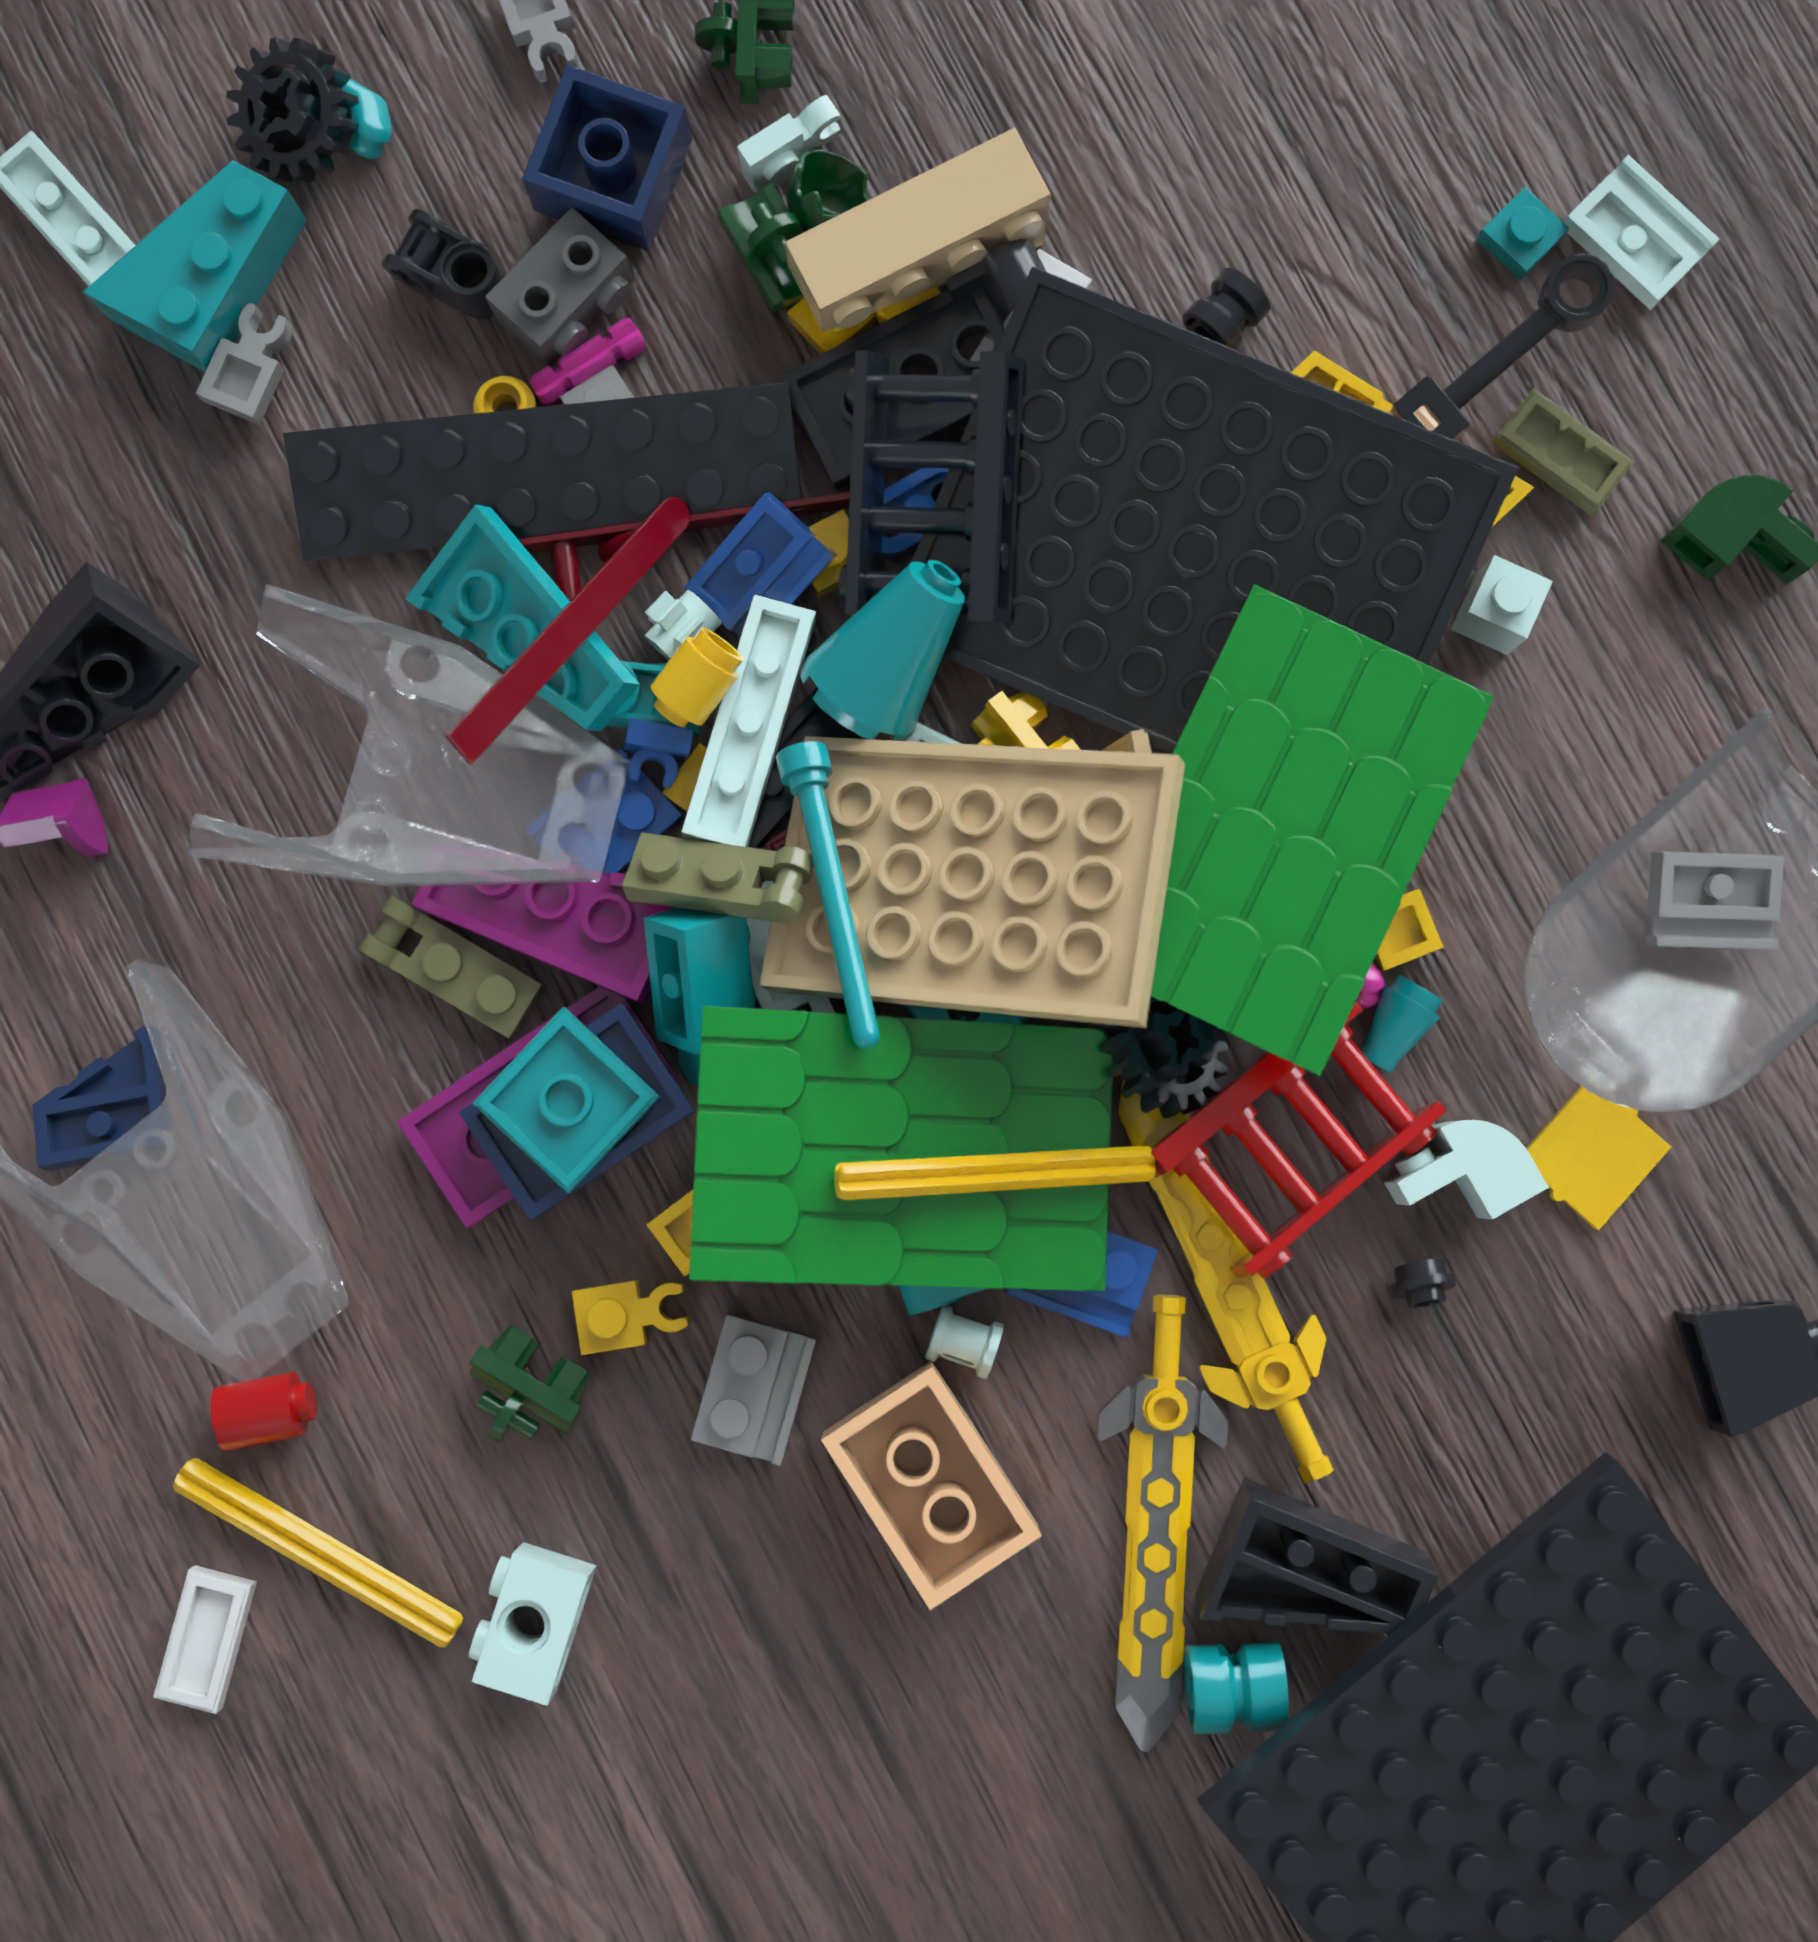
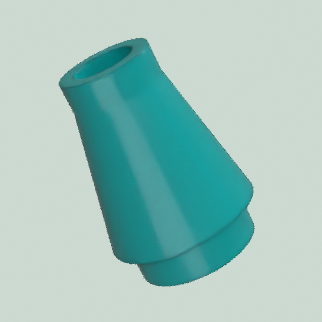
M1398 974L1391 988L1386 985L1384 986L1366 1042L1361 1049L1362 1053L1371 1063L1392 1074L1403 1057L1441 1018L1436 1012L1443 999Z

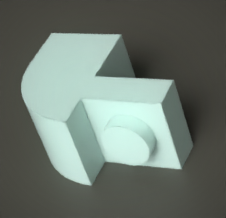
M1481 1120L1448 1121L1433 1125L1432 1127L1436 1130L1437 1134L1432 1138V1141L1438 1152L1433 1154L1429 1146H1426L1408 1157L1405 1156L1394 1164L1399 1174L1384 1182L1396 1204L1412 1205L1455 1180L1475 1216L1483 1219H1494L1549 1188L1520 1140L1506 1129Z

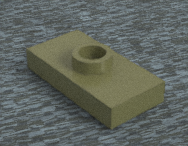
M1534 387L1491 442L1591 517L1599 510L1634 463L1632 459Z

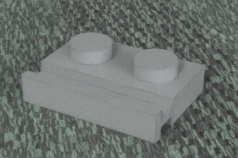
M1651 851L1647 915L1651 916L1650 934L1645 935V944L1670 947L1777 950L1778 940L1773 939L1774 922L1780 921L1784 857L1774 855Z
M726 1314L691 1440L751 1458L756 1457L772 1462V1464L781 1466L817 1338L791 1332L787 1329L738 1315Z

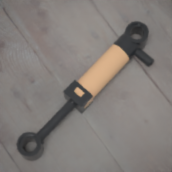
M1585 253L1570 255L1560 261L1543 284L1539 300L1537 301L1539 308L1444 390L1428 374L1395 402L1387 413L1456 441L1466 432L1471 424L1460 411L1470 400L1554 329L1564 332L1581 331L1594 323L1610 303L1614 292V278L1608 265L1597 256ZM1570 279L1583 281L1592 292L1591 304L1584 308L1570 307L1560 296V284Z

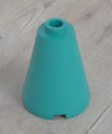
M928 560L926 564L911 562L814 650L802 665L800 677L803 684L811 677L819 688L813 697L818 706L839 724L861 737L874 740L879 732L894 735L891 741H905L915 728L965 601L964 594L959 588L961 580L958 575L948 566L936 560Z

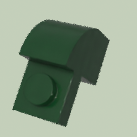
M1742 475L1719 483L1689 507L1660 540L1661 543L1706 581L1729 566L1743 548L1786 585L1809 571L1818 561V542L1814 540L1815 536L1810 527L1796 517L1786 516L1778 509L1794 490L1781 481L1761 475Z

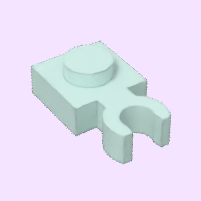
M827 95L810 103L796 118L793 119L790 113L737 146L741 173L754 193L769 183L777 186L789 180L803 152H807L813 147L822 146L841 133V128L836 123L840 119V114Z

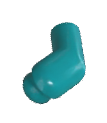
M350 78L342 90L343 92L358 96L359 100L357 105L347 109L351 119L359 124L358 131H354L350 138V145L352 150L358 155L368 159H377L383 155L384 144L391 141L392 126L389 108L381 96Z

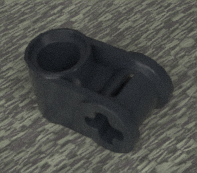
M413 209L408 216L411 226L394 255H385L381 262L384 269L409 288L421 294L431 295L465 313L467 316L476 319L494 316L485 296L502 280L504 275L491 251L482 243L476 242L453 230L435 216L423 210ZM475 273H487L486 278L480 285L473 288L463 287L469 276Z

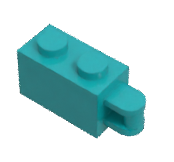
M675 907L644 918L656 1040L678 1048L679 1062L683 1075L690 1083L698 1085L702 1039V1006L755 1009L756 994L752 984L749 951L750 930L747 918Z

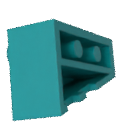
M232 160L86 288L83 293L112 322L206 372L220 339L224 338L233 343L237 341L241 334L238 324L241 311L248 303L258 305L307 219L288 189Z

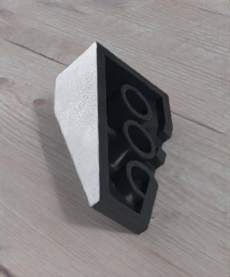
M87 561L46 606L0 672V802L9 798L12 793L19 792L52 773V767L55 763L86 746L90 751L107 741V733L131 719L138 717L142 721L159 711L200 666L198 659L137 595Z

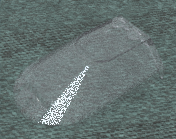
M1765 708L1749 719L1568 883L1545 909L1534 929L1529 942L1524 971L1525 997L1532 1025L1541 1044L1556 1065L1575 1083L1603 1100L1635 1110L1652 1112L1681 1111L1708 1105L1725 1098L1747 1084L1818 1021V792L1790 764L1770 726L1769 721L1773 716ZM1651 851L1783 856L1784 870L1780 921L1774 922L1773 939L1778 940L1777 950L1670 947L1645 944V935L1650 934L1651 916L1647 915Z

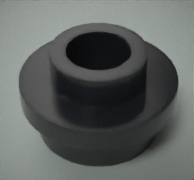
M1427 1259L1394 1268L1393 1272L1396 1283L1392 1284L1390 1289L1393 1298H1406L1409 1308H1420L1446 1301L1445 1291L1455 1287L1457 1284L1455 1275L1447 1273L1443 1259Z

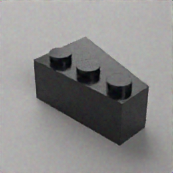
M1244 1477L1197 1588L1195 1598L1201 1620L1222 1621V1617L1263 1620L1265 1625L1285 1626L1286 1622L1326 1625L1330 1630L1391 1634L1427 1604L1439 1574L1423 1550Z

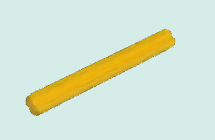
M1148 1146L852 1162L836 1165L834 1187L837 1198L842 1200L1148 1182L1154 1178L1156 1168L1155 1158L1151 1153L1152 1148Z
M195 1458L188 1460L176 1476L173 1488L177 1493L436 1646L446 1647L450 1644L461 1627L463 1616L460 1612L202 1460Z

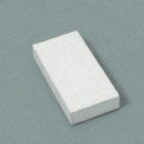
M197 1565L188 1569L153 1698L214 1714L223 1709L257 1581Z

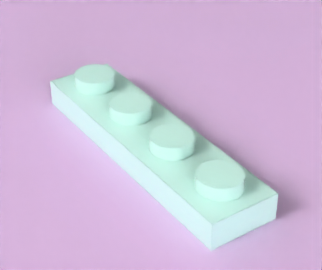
M758 595L753 596L737 649L744 660L736 669L739 674L738 679L721 701L683 825V838L748 847L814 628L816 611Z

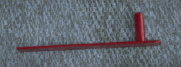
M850 492L784 501L781 503L789 510L802 508L801 511H792L795 516L849 508ZM753 506L690 515L689 525L683 532L739 524ZM643 522L519 539V541L530 554L551 551L555 584L571 601L581 590L576 547L600 544L603 540L637 529Z
M670 497L663 500L637 529L603 540L600 543L598 556L605 564L445 736L468 765H472L688 527L690 513L687 505L681 499Z

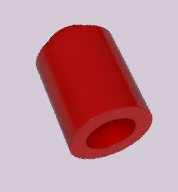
M294 1371L215 1387L210 1400L213 1431L223 1451L304 1436L307 1432L308 1421L315 1420L317 1415V1404L313 1387L310 1382L302 1383L298 1374Z

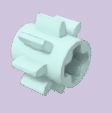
M687 590L676 600L667 591H664L644 612L648 616L647 619L653 624L644 637L669 661L687 636L694 638L701 628L714 632L722 622L690 590Z

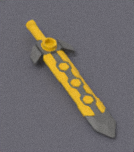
M1163 1294L1154 1295L1153 1312H1156L1153 1374L1141 1375L1134 1380L1132 1386H1129L1127 1383L1123 1384L1099 1411L1097 1430L1098 1440L1103 1441L1127 1429L1129 1423L1132 1422L1134 1425L1129 1435L1125 1509L1127 1537L1122 1619L1119 1621L1115 1708L1139 1749L1144 1752L1152 1750L1180 1713L1185 1635L1183 1606L1187 1531L1191 1523L1195 1436L1192 1431L1195 1425L1200 1433L1222 1448L1227 1446L1228 1420L1203 1388L1197 1390L1190 1380L1179 1376L1182 1314H1185L1186 1297Z

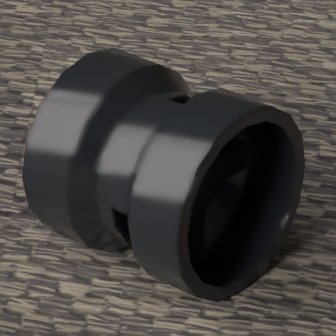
M1228 267L1223 269L1212 282L1211 295L1206 299L1196 300L1183 314L1182 320L1187 330L1236 350L1241 344L1242 332L1245 330V327L1257 326L1269 313L1271 307L1264 292L1252 279L1239 270Z

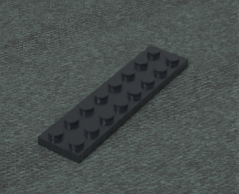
M789 382L283 433L304 561L444 547L475 504L491 507L517 539L644 522L663 500L670 497L681 499L687 505L690 515L754 506L764 493L771 492L780 502L801 499ZM802 508L792 509L790 511H801Z

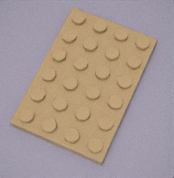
M805 736L804 742H822L826 744L833 772L828 777L829 786L824 790L873 1002L1146 1028L1185 763L1179 755ZM794 796L785 847L801 848L811 854L799 798ZM814 869L810 881L807 884H803L799 892L803 897V904L798 919L792 923L771 921L759 986L770 992L844 999Z

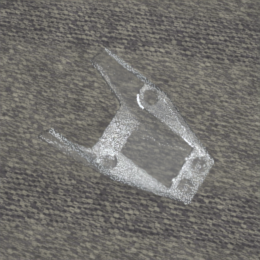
M266 584L256 634L360 704L367 714L366 727L337 826L330 834L319 837H277L195 813L190 832L189 856L390 887L598 882L601 879L630 760L534 696L472 765H468L445 736L501 677L502 674L458 644Z
M136 959L126 969L166 1085L164 1102L65 1182L57 1186L46 1184L15 1164L0 1146V1198L79 1276L240 1382L257 1379L347 1308L351 1301L285 1114L169 967Z

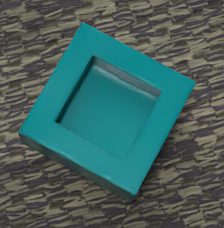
M1524 187L1482 228L1476 239L1521 281L1564 238L1569 228L1534 194Z

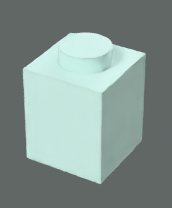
M1493 555L1475 574L1451 630L1508 655L1528 638L1553 581Z

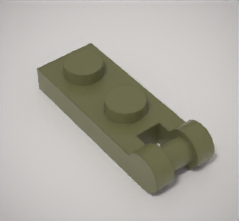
M641 832L622 888L627 900L779 923H792L798 919L803 904V897L799 893L801 886L810 881L814 864L809 852L793 846H786L778 851ZM764 880L775 882L774 885L761 889Z
M391 895L381 910L386 914L385 918L374 935L367 933L358 950L508 1039L513 1040L544 990L545 985ZM408 927L423 936L411 957L396 949Z

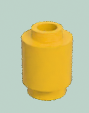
M701 628L694 638L687 636L650 686L652 692L657 697L653 703L655 709L679 727L684 728L688 722L702 726L738 679L739 674L736 669L744 660L742 655L726 640L706 628Z

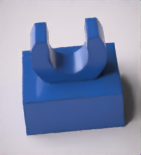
M630 717L624 751L635 753L628 766L630 782L638 783L641 773L640 768L645 762L657 761L663 766L665 771L662 788L670 789L678 774L676 761L685 763L688 759L693 729Z

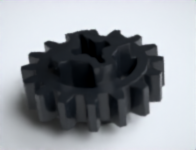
M276 37L270 38V52L256 47L249 50L254 64L251 70L236 66L234 70L243 84L241 90L227 91L226 97L232 102L238 103V112L226 118L227 125L242 129L243 134L238 137L234 145L237 150L252 154L249 165L254 169L269 172L270 177L292 182L293 179L309 183L314 182L315 170L330 174L335 171L334 163L330 156L333 152L344 155L349 154L350 148L342 140L344 131H358L359 124L347 118V109L359 103L358 96L343 92L342 88L348 83L351 75L348 71L334 66L336 56L331 52L317 48L315 44L293 37L291 43Z
M1151 995L1148 1011H1152V1014L1147 1016L1146 1028L1099 1023V1026L1110 1034L1109 1039L1098 1044L1099 1051L1112 1054L1115 1062L1108 1067L1106 1072L1108 1076L1121 1075L1125 1084L1122 1087L1121 1095L1124 1098L1135 1093L1141 1096V1111L1148 1113L1159 1107L1163 1118H1170L1180 1112L1186 1115L1206 1105L1207 1099L1219 1094L1221 1091L1216 1079L1226 1075L1228 1068L1217 1060V1055L1228 1050L1227 1043L1214 1039L1212 1031L1218 1027ZM1183 1077L1186 1080L1183 1084H1176V1079Z

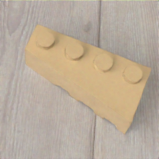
M1014 127L786 241L788 267L822 332L838 326L841 329L850 328L865 320L873 312L946 284V279L981 262L991 251L1005 243L1018 239H1028L1032 242L1034 248L1044 245L1051 193Z

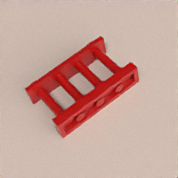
M1356 1001L1330 1055L1393 1129L1392 1132L1366 1154L1302 1078L1306 1071L1270 1052H1266L1225 1086L1219 1094L1208 1100L1206 1105L1196 1110L1152 1147L1151 1153L1155 1158L1156 1168L1155 1178L1169 1172L1171 1169L1179 1177L1186 1174L1249 1251L1230 1268L1237 1278L1249 1277L1258 1273L1262 1279H1265L1276 1272L1293 1256L1292 1252L1287 1248L1288 1245L1399 1151L1402 1150L1408 1157L1426 1145L1437 1134L1431 1124L1447 1112L1444 1106L1437 1101L1421 1107L1412 1113L1352 1041L1350 1036L1354 1032L1347 1023L1363 1011ZM1269 1088L1275 1096L1281 1093L1285 1096L1345 1169L1340 1176L1318 1194L1254 1118L1258 1111L1251 1103ZM1219 1129H1222L1228 1137L1233 1133L1297 1210L1295 1214L1270 1235H1268L1205 1158L1210 1152L1203 1143Z

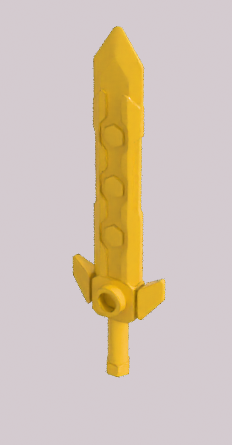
M1138 1093L1127 1098L1120 1095L1118 1116L1132 1146H1148L1152 1148L1189 1117L1188 1114L1183 1115L1180 1112L1170 1118H1163L1159 1107L1145 1113L1141 1111V1096ZM1171 1169L1156 1178L1154 1176L1148 1182L1152 1190L1157 1193L1194 1274V1283L1231 1363L1236 1365V1372L1228 1368L1200 1365L1199 1370L1209 1392L1246 1409L1250 1405L1263 1410L1274 1408L1300 1465L1298 1470L1304 1483L1313 1482L1329 1475L1334 1469L1328 1456L1323 1455L1297 1398L1307 1392L1311 1385L1310 1378L1318 1376L1326 1336L1316 1315L1308 1317L1294 1337V1345L1290 1344V1334L1265 1280L1258 1273L1249 1277L1237 1278L1230 1269L1249 1251L1186 1174L1179 1177Z

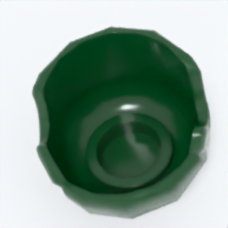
M824 150L803 152L789 179L786 193L788 211L795 214L801 229L806 232L868 201L867 171L839 154Z

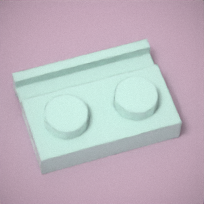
M1629 155L1563 222L1569 228L1567 233L1590 255L1597 256L1605 262L1613 276L1650 310L1719 240L1711 230Z

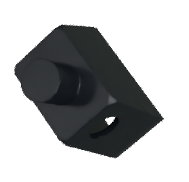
M1772 1299L1682 1308L1674 1311L1710 1430L1731 1437L1736 1436L1818 1397V1319L1806 1323L1803 1311L1797 1302Z

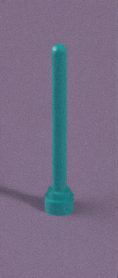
M817 741L801 742L782 749L776 755L782 784L790 788L791 794L799 798L853 1041L861 1049H871L878 1043L880 1034L824 790L829 786L828 777L831 776L833 770L826 744Z

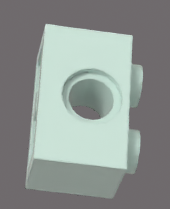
M525 1542L512 1553L511 1559L501 1556L489 1588V1595L498 1597L491 1622L483 1619L480 1621L469 1651L468 1658L478 1661L472 1682L548 1706L558 1691L597 1565ZM530 1606L538 1610L544 1620V1632L538 1635H528L520 1631L514 1620L515 1608Z

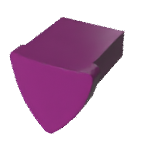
M86 778L12 793L0 814V841L4 848L63 837L75 850L87 857L108 853L103 818Z

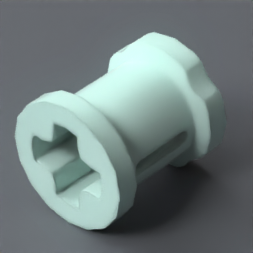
M941 1306L927 1347L925 1359L934 1362L938 1357L974 1368L976 1369L977 1377L987 1379L999 1347L1004 1324L994 1321L988 1326L953 1314L952 1306Z

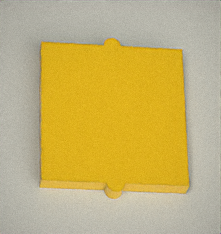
M1588 1077L1526 1149L1551 1190L1549 1193L1550 1198L1553 1201H1563L1595 1230H1600L1669 1151L1671 1146L1637 1117L1638 1109L1635 1106L1623 1105L1593 1077Z

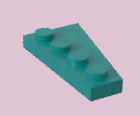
M476 504L405 598L419 610L429 611L443 621L442 626L458 638L468 639L487 653L486 658L502 670H507L570 602L491 507ZM593 631L539 690L537 695L584 729L602 731L638 687L639 683L600 636Z

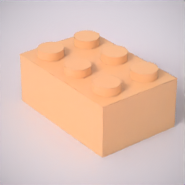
M933 1361L924 1364L823 1432L822 1443L929 1610L944 1602L1042 1536L1037 1522Z

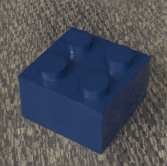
M566 64L522 177V182L534 211L560 219L573 207L602 235L650 251L692 142L686 108L684 105Z

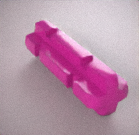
M623 318L607 328L609 335L602 338L599 334L569 352L566 356L558 359L559 366L552 370L550 366H547L534 374L529 381L532 390L543 406L560 404L562 402L560 396L612 364L617 368L616 362L623 357L627 362L644 351L646 347L645 341L635 323L629 318Z

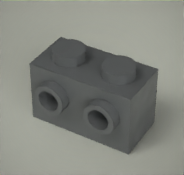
M571 207L485 298L496 320L543 363L552 367L561 356H566L585 342L589 332L588 328L603 312L610 314L624 303L631 291L630 284L634 281L627 256Z

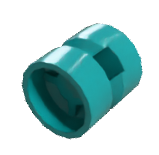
M1278 1641L1241 1643L1236 1654H1229L1223 1644L1186 1645L1184 1652L1185 1694L1188 1720L1193 1735L1229 1733L1235 1722H1242L1248 1732L1277 1731L1288 1722L1287 1677L1284 1657Z

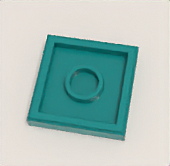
M562 1007L472 1104L567 1193H572L661 1096L567 1008Z

